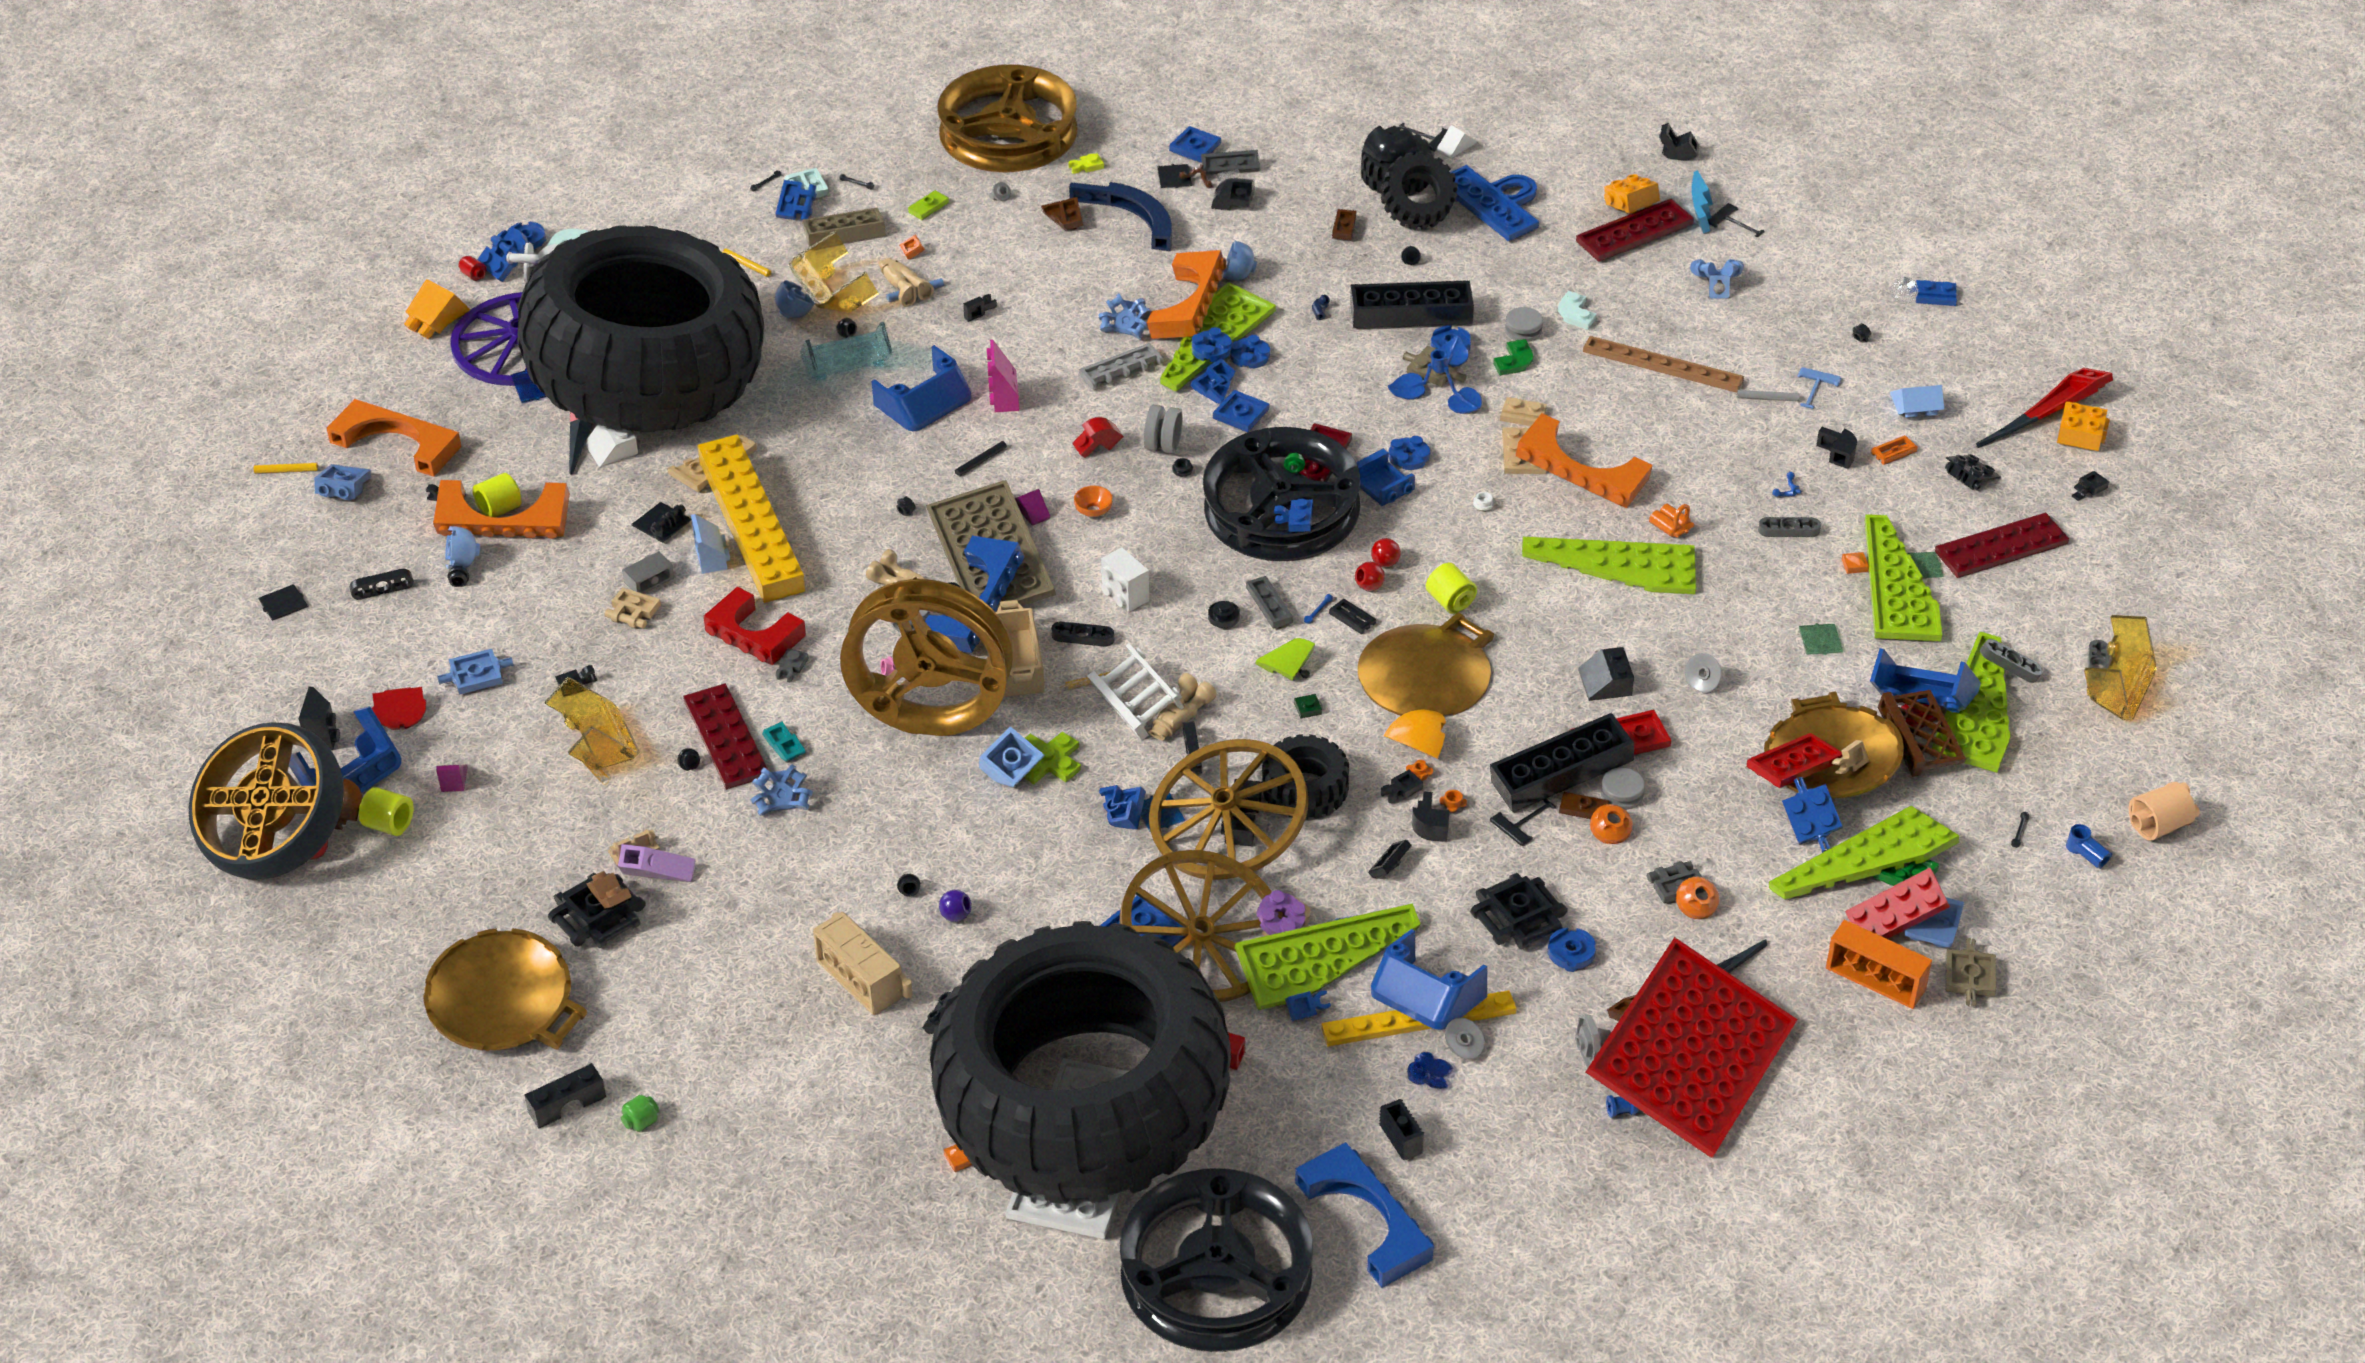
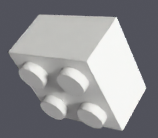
M1122 547L1101 558V589L1105 595H1109L1119 607H1123L1128 612L1149 602V570Z

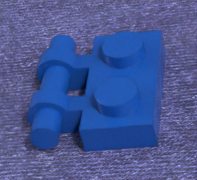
M784 180L775 213L776 217L795 220L797 213L802 214L801 221L809 219L813 211L811 208L812 203L817 195V186L810 184L808 190H804L803 182ZM801 198H805L804 206L799 205Z
M494 235L490 239L494 245L491 249L486 246L477 260L485 264L490 274L503 282L514 268L513 265L507 262V254L509 252L513 254L519 253L515 247L506 244L502 237Z

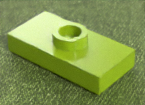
M934 190L909 206L908 213L923 220L947 205L949 197Z

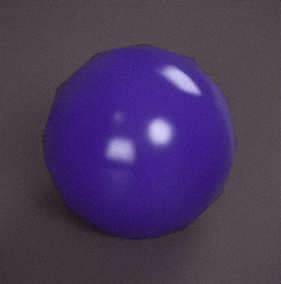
M953 889L944 893L939 900V911L950 922H960L967 918L971 912L972 906L969 896L959 889Z

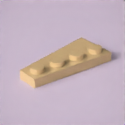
M742 434L739 435L748 456L757 450L755 442ZM699 457L693 460L688 458L678 467L674 465L668 467V474L696 492L709 485L699 463Z

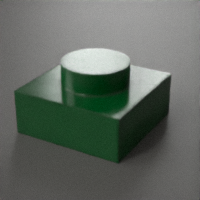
M1316 694L1294 698V705L1300 719L1322 715V708Z

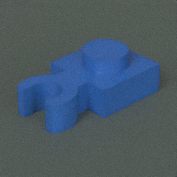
M1310 991L1285 998L1292 1022L1317 1015L1316 1009L1325 1010L1331 1006L1330 1003L1322 1004L1320 1002V997L1326 995L1327 991H1320L1313 998Z

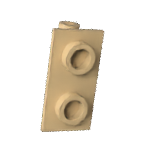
M646 829L644 832L634 835V840L626 838L617 843L614 842L613 846L609 847L608 853L615 864L618 866L622 844L659 850L660 847L655 841L656 835L654 831Z

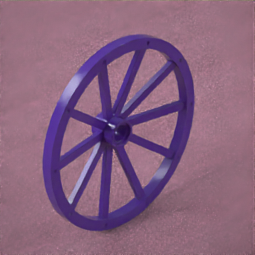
M523 292L506 294L487 300L472 308L457 322L451 334L450 346L456 364L466 374L477 380L495 385L522 386L534 384L529 377L528 371L525 375L499 374L515 344L518 345V309L516 303H519ZM510 304L513 319L508 322L485 313ZM475 319L504 327L463 334ZM500 336L465 358L460 351V341ZM509 340L491 373L481 370L470 363Z

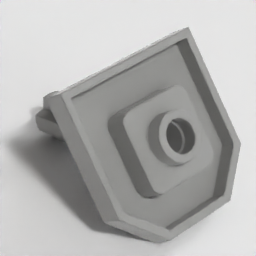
M1583 1014L1579 1015L1575 1040L1577 1048L1580 1050L1588 1068L1611 1031L1597 1028L1592 1015Z

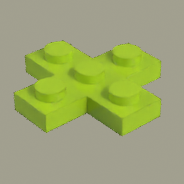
M1062 731L1049 743H1045L1031 733L1025 737L1027 741L1044 754V757L1023 777L1030 783L1035 784L1049 772L1067 782L1081 771V764L1068 757L1079 748V741Z

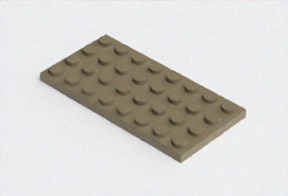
M1007 480L926 505L927 512L960 588L969 591L978 598L986 588L989 575L979 568L969 566L964 553L971 537L979 536L1018 542L1024 555L1022 564L1019 565L1014 579L1008 585L1006 594L1001 598L1000 602L1018 600V603L1024 606L1056 595L1055 588Z

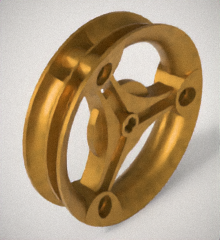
M1004 64L970 71L952 81L939 97L937 111L941 121L939 127L941 144L946 152L957 161L984 171L1020 172L1042 167L1063 156L1075 142L1078 132L1075 118L1077 109L1076 96L1070 85L1062 78L1037 67ZM994 94L1002 95L1000 100L988 104L979 113L966 117H960L956 114L962 107L976 99ZM1038 97L1047 100L1059 109L1062 119L1046 125L1036 119L1035 110L1025 103L1024 100L1036 99ZM990 135L1016 137L1027 140V142L994 144L973 139V137Z
M909 579L893 582L878 588L865 597L853 613L840 654V666L845 684L863 709L879 721L898 730L911 734L948 736L966 732L979 726L993 715L1004 697L1007 679L1013 663L1011 638L996 612L983 600L965 589L946 582L929 579ZM919 610L940 613L964 624L980 638L989 656L983 659L958 650L952 640L939 632L933 631L926 624ZM879 619L897 623L901 633V637L896 642L893 651V662L896 668L889 676L870 672L863 654L865 635L869 628ZM910 620H911V622H912V624H913L915 630H912L911 625H910V623H909ZM904 677L906 680L899 685L897 681ZM951 681L969 682L980 686V692L967 701L954 705H925L904 698L905 693L918 686L939 687Z

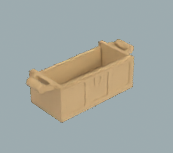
M1018 600L1002 601L996 614L1008 630L1013 647V663L1007 679L1004 697L1045 692L1044 668L1032 608L1023 609Z
M844 912L833 913L832 918L813 929L817 962L872 1015L878 1014L900 1000L901 997H912L911 979L904 975L901 965Z

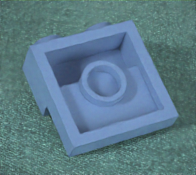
M331 464L314 477L315 493L324 497L338 496L344 500H353L363 492V483L371 478V469Z

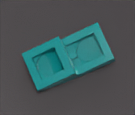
M783 721L764 729L762 732L769 745L785 762L806 752L796 735H791Z

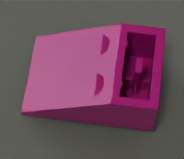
M992 339L990 340V348H986L988 376H992L988 377L989 392H993L989 393L990 405H994L995 413L1019 411L1016 369Z

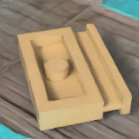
M1506 397L1502 413L1500 414V421L1531 426L1541 413L1545 414L1547 404Z

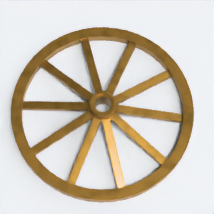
M1231 739L1207 745L1179 761L1166 774L1156 789L1149 812V826L1153 841L1162 856L1172 853L1173 851L1167 846V843L1213 814L1195 850L1205 849L1222 817L1228 857L1236 860L1231 817L1236 816L1268 847L1261 854L1241 862L1253 872L1277 859L1298 836L1308 811L1307 785L1294 760L1284 751L1269 743L1252 739ZM1228 753H1259L1235 783L1228 787ZM1220 755V787L1215 789L1190 769L1209 758ZM1267 756L1281 763L1290 772L1289 774L1239 791ZM1183 775L1211 795L1208 798L1166 800L1172 787ZM1295 780L1297 788L1296 808L1243 799ZM1208 806L1162 836V809ZM1239 808L1293 816L1282 836L1274 843ZM1197 863L1173 865L1176 869L1187 875L1205 879L1207 866L1197 865ZM1214 868L1213 880L1238 877L1225 869Z
M1204 850L1176 851L1156 858L1135 875L1125 892L1121 904L1120 924L1130 926L1131 929L1136 930L1137 934L1186 936L1173 949L1176 953H1180L1190 944L1194 946L1193 962L1199 970L1201 951L1204 946L1232 985L1230 988L1213 990L1219 1002L1231 1001L1249 994L1251 990L1247 981L1242 984L1239 982L1213 945L1215 943L1236 952V943L1216 934L1261 928V922L1257 919L1216 926L1214 924L1250 890L1254 889L1261 899L1271 894L1272 891L1250 868L1228 856ZM1182 863L1207 864L1199 915L1197 916L1173 865ZM1217 866L1235 874L1244 880L1246 884L1209 918L1206 914L1214 868ZM1165 868L1188 919L1140 886L1154 873ZM1135 894L1183 927L1132 925L1131 909ZM1277 911V917L1282 919V912Z

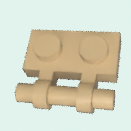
M622 587L611 601L612 607L615 609H606L604 616L611 618V621L616 623L624 622L629 627L644 629L647 621L641 618L651 619L660 608L661 601L658 598ZM625 612H629V613H632V614H631V616H630V615H627V614H624V613H625Z

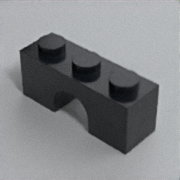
M1247 780L1239 791L1262 782ZM1262 792L1243 799L1261 802ZM1240 807L1239 809L1256 825V815L1246 813H1259V810ZM1236 816L1231 817L1234 845L1252 847L1255 834ZM1224 821L1221 824V835H1225Z
M593 1063L528 1092L524 1096L528 1113L538 1129L561 1119V1110L568 1102L579 1100L585 1108L606 1098L603 1078Z

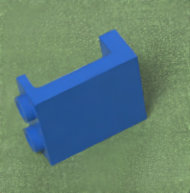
M1384 448L1356 462L1360 472V489L1381 506L1392 503L1397 498L1410 494L1415 490V475L1411 473L1404 476L1388 462L1389 452Z

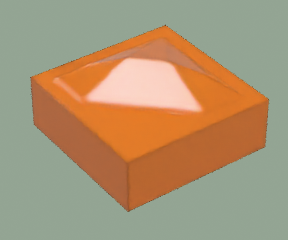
M916 234L900 244L908 260L925 250Z
M1864 552L1842 554L1841 560L1847 574L1868 572L1869 565Z
M956 1144L944 1149V1155L954 1172L972 1166L963 1150L960 1151Z

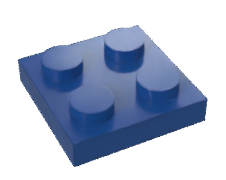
M1188 126L1169 144V151L1201 163V154L1212 153L1221 144V137Z
M1233 390L1215 409L1213 419L1249 432L1269 411V403Z

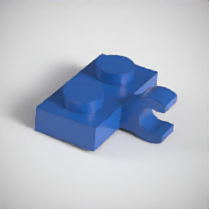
M1291 500L1290 510L1284 506H1275L1274 514H1282L1281 516H1276L1275 523L1282 524L1288 522L1289 532L1311 531L1313 500Z

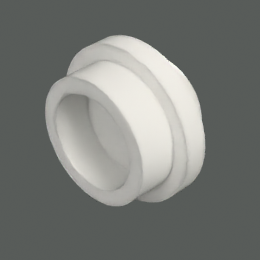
M1479 492L1473 500V505L1478 510H1490L1494 507V499L1488 492Z

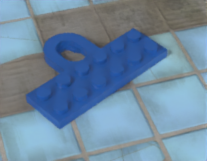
M1468 165L1450 172L1455 174V182L1458 188L1455 200L1508 242L1539 228V221L1520 207L1533 200L1536 196L1537 184L1530 177L1509 175L1489 183ZM1511 187H1522L1519 193L1515 195L1502 193Z

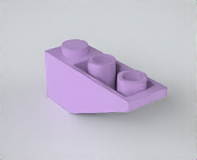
M622 844L618 868L625 875L692 882L696 860L648 847Z

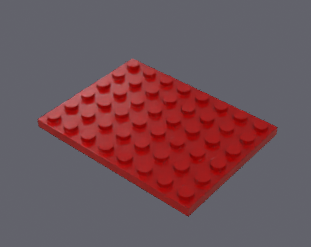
M1674 937L1585 1073L1712 1158L1798 1019Z

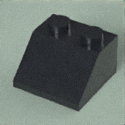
M1624 647L1601 649L1578 668L1589 701L1626 697L1633 694L1634 675Z
M308 687L298 718L300 727L315 733L333 750L335 743L340 740V730L336 728V714L332 712L331 704L314 687Z

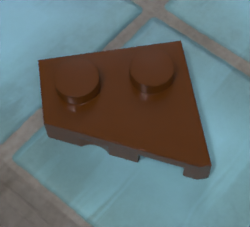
M1077 197L1041 205L1043 213L1064 230L1084 226Z

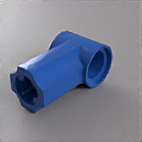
M2083 824L2073 825L2066 842V848L2071 853L2081 854L2096 868L2105 866L2111 859L2112 853L2091 837L2092 833L2089 827Z

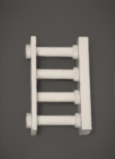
M1128 643L1126 647L1131 654L1129 658L1106 676L1102 675L1099 677L1093 671L1087 677L1118 715L1143 740L1149 736L1144 729L1149 720L1172 702L1180 710L1184 707L1179 700L1182 696L1175 687L1170 689L1144 660L1146 657L1139 648L1134 649ZM1135 663H1138L1143 668L1118 689L1114 688L1111 690L1109 688L1111 682ZM1147 676H1150L1155 681L1129 703L1127 701L1124 704L1122 703V696ZM1162 689L1166 696L1141 716L1137 715L1136 717L1133 715L1134 709L1158 690Z

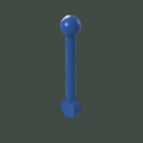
M1331 594L1325 595V600L1310 616L1304 617V622L1311 624L1318 612L1328 602L1333 600V596Z

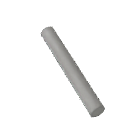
M1737 390V398L1799 401L1800 397L1799 393Z

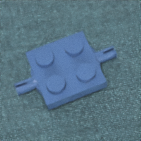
M488 649L448 659L450 673L437 675L439 685L453 681L460 695L503 684L501 669L514 666L512 657L498 660L494 656L493 650Z

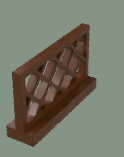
M1931 690L1893 696L1891 692L1882 693L1877 708L1882 718H1888L1899 730L1903 740V759L1912 777L1920 776L1923 770L1965 763L1966 758ZM1927 698L1930 705L1927 707L1918 703L1917 700ZM1903 702L1910 707L1907 711L1898 707L1897 703ZM1913 707L1925 712L1923 717L1911 713ZM1929 714L1936 717L1939 722L1935 724L1925 718ZM1909 718L1918 722L1917 728L1908 725L1906 719ZM1921 725H1924L1934 731L1930 735L1919 729ZM1936 732L1946 735L1947 741L1945 742L1934 735ZM1917 735L1928 740L1926 745L1917 742L1915 736ZM1932 742L1943 748L1938 752L1928 746ZM1945 749L1954 752L1957 757H1949L1943 753ZM1927 753L1936 757V760L1926 762L1923 755Z

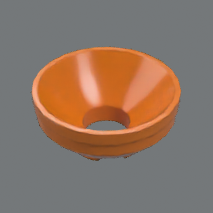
M1101 486L1083 487L1074 496L1075 508L1078 512L1088 517L1101 516L1110 510L1112 494ZM1090 506H1097L1100 508L1098 510H1088Z
M1606 804L1597 808L1590 819V829L1599 841L1605 844H1618L1630 836L1632 819L1629 813L1622 807ZM1609 814H1616L1619 816L1620 822L1617 824L1611 823L1607 816Z
M1691 877L1682 882L1678 887L1676 902L1681 912L1692 919H1704L1711 916L1717 909L1719 893L1714 884L1702 877ZM1696 889H1704L1708 894L1707 899L1700 900L1695 894Z

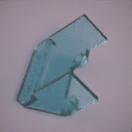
M880 322L875 332L816 346H811L810 339L805 340L800 350L802 361L810 378L816 381L827 379V375L874 365V367L883 366L893 353L884 322Z

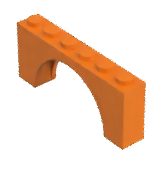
M1221 250L1176 253L1172 262L1176 280L1194 282L1199 286L1190 297L1181 303L1165 309L1151 311L1147 320L1151 339L1191 337L1198 334L1200 328H1202L1203 320L1207 316L1209 305L1212 304L1214 293L1217 292V286L1222 279L1223 271L1227 266L1226 259L1223 258Z
M354 399L326 428L329 442L344 448H348L359 439L378 433H398L409 436L420 444L418 451L413 456L416 471L433 477L462 447L459 432L357 399Z
M1541 413L1519 440L1515 456L1627 508L1649 480L1653 465L1635 456L1627 463L1613 468H1594L1580 464L1568 457L1557 443L1556 436L1560 421Z
M440 480L433 524L437 534L443 536L451 535L452 531L448 530L449 527L456 526L468 529L473 535H483L485 537H492L494 535H503L508 538L514 536H525L527 538L545 536L550 539L564 537L570 492L567 483L545 482L542 494L531 507L510 517L496 518L482 515L466 503L465 489L461 480Z

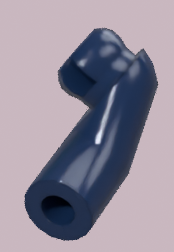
M1321 295L1311 306L1317 320L1325 318L1324 310L1330 302V298L1327 295Z

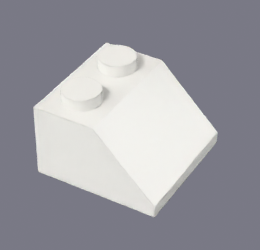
M598 424L584 443L599 467L638 454L635 436L630 430L623 428L620 431Z

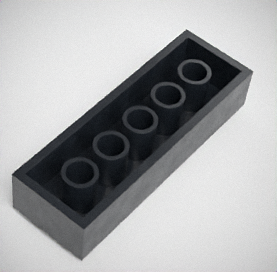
M1470 280L1351 284L1350 308L1353 328L1473 324L1474 302Z
M1611 712L1490 764L1491 783L1513 813L1602 775L1611 769L1634 761V742Z

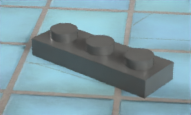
M1258 150L1201 154V164L1204 165L1202 170L1207 171L1206 174L1256 171L1260 169Z
M1267 576L1246 581L1247 590L1273 629L1293 623L1292 614Z

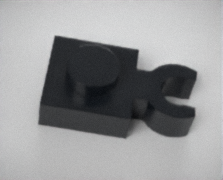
M1409 769L1392 778L1391 785H1384L1381 788V796L1390 794L1388 795V803H1394L1400 795L1406 799L1422 790L1423 782Z

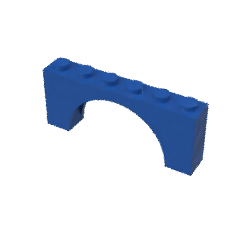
M972 536L964 553L969 566L979 568L989 575L986 588L979 598L996 612L1001 598L1006 594L1008 585L1015 577V572L1023 562L1024 555L1018 542ZM928 615L925 621L933 631L939 632L952 640L958 650L962 652L972 653L980 642V638L972 630L946 615Z
M1346 1142L1295 1168V1184L1309 1200L1326 1194H1347L1367 1201L1382 1214L1388 1226V1235L1381 1246L1369 1254L1367 1259V1271L1381 1288L1433 1261L1435 1247L1432 1239L1423 1234L1416 1220L1406 1214L1403 1205L1398 1200L1395 1201L1390 1195L1387 1186L1379 1182L1372 1168L1366 1166L1362 1162L1359 1153L1355 1149L1352 1150Z

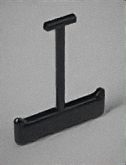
M1403 122L1398 126L1399 129L1407 128L1409 132L1431 139L1432 141L1429 144L1432 146L1433 152L1437 150L1448 129L1442 128L1441 132L1436 137L1405 127Z
M1727 203L1712 215V218L1708 219L1709 225L1715 228L1718 227L1720 222L1727 219L1756 233L1755 237H1759L1764 233L1763 229L1758 231L1729 217L1731 213L1738 210V207Z
M1544 799L1545 805L1515 824L1506 819L1502 812L1492 816L1490 822L1520 846H1524L1533 840V837L1528 836L1518 827L1548 807L1555 809L1556 806L1549 800Z

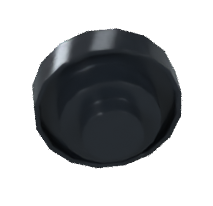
M1215 602L1208 609V620L1213 626L1218 628L1233 627L1240 620V609L1233 602Z

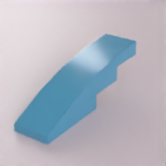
M1696 170L1692 179V199L1700 228L1703 233L1710 231L1708 219L1712 218L1709 206H1712L1713 202L1709 188L1699 171Z

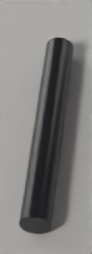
M1004 441L997 443L955 469V474L961 476L1007 448Z

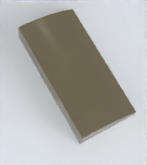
M878 207L802 220L810 249L886 236L885 222Z

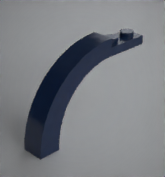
M1110 182L1109 186L1070 183L1069 199L1077 197L1079 203L1113 206L1136 214L1148 224L1152 231V249L1171 251V219L1165 207L1153 196L1135 187Z

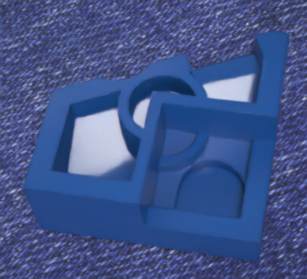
M1221 358L1208 366L1206 372L1194 379L1190 386L1203 396L1221 404L1224 401L1235 370Z
M1118 785L1100 788V795L1105 796L1106 802L1103 803V806L1108 812L1107 819L1109 824L1118 828L1138 829L1146 794L1142 786L1122 790Z

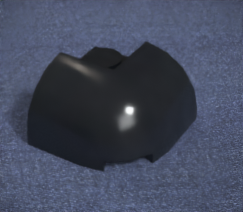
M1379 125L1368 134L1363 151L1379 163L1382 161L1395 163L1397 158L1400 156L1404 158L1407 153L1411 152L1415 155L1417 146L1407 128L1400 130L1394 125L1383 129Z
M1229 178L1222 181L1215 189L1211 209L1230 211L1231 205L1249 207L1255 190L1254 179Z

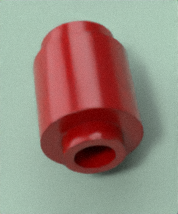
M464 256L459 261L460 271L473 281H478L485 277L487 268L485 264L476 258Z

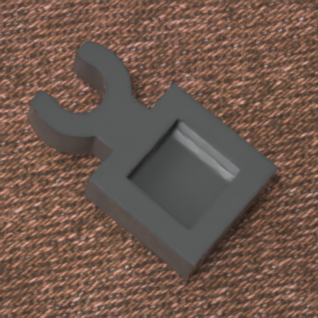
M788 648L779 662V669L776 671L777 680L781 676L787 675V682L790 683L794 678L793 672L800 673L808 661V653Z

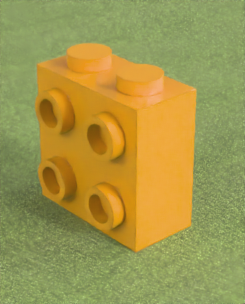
M1637 174L1628 175L1623 180H1614L1611 184L1604 186L1606 205L1614 207V209L1626 211V213L1637 212V209L1650 207L1653 203L1660 201L1658 183L1651 181L1649 178L1639 177Z
M2066 402L2057 443L2099 451L2100 443L2105 444L2110 421V418H2106L2108 409Z

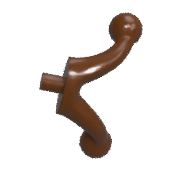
M1200 164L1199 168L1194 167L1188 174L1186 172L1179 174L1181 179H1185L1200 173L1206 188H1211L1213 185L1211 181H1207V171L1202 170L1204 166Z

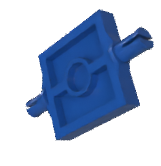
M1799 777L1802 786H1800L1798 779L1794 780L1799 793L1782 800L1798 843L1803 844L1808 841L1818 840L1823 853L1826 851L1823 843H1825L1827 850L1831 849L1827 837L1832 832L1843 829L1826 784L1814 789H1807L1804 778Z

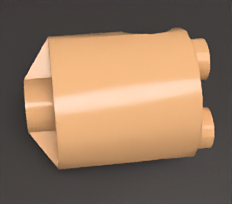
M2170 782L2164 787L2135 796L2130 800L2128 806L2132 826L2146 840H2155L2174 832L2180 827L2191 825L2195 818L2200 815V810L2194 804L2193 798L2190 795V788L2185 782Z

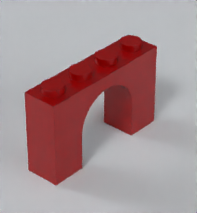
M737 586L703 616L705 631L711 636L722 639L726 644H732L742 652L757 657L759 661L773 666L783 657L788 648L792 649L806 636L805 620L787 612L767 629L759 631L743 629L739 625L756 610L753 594Z

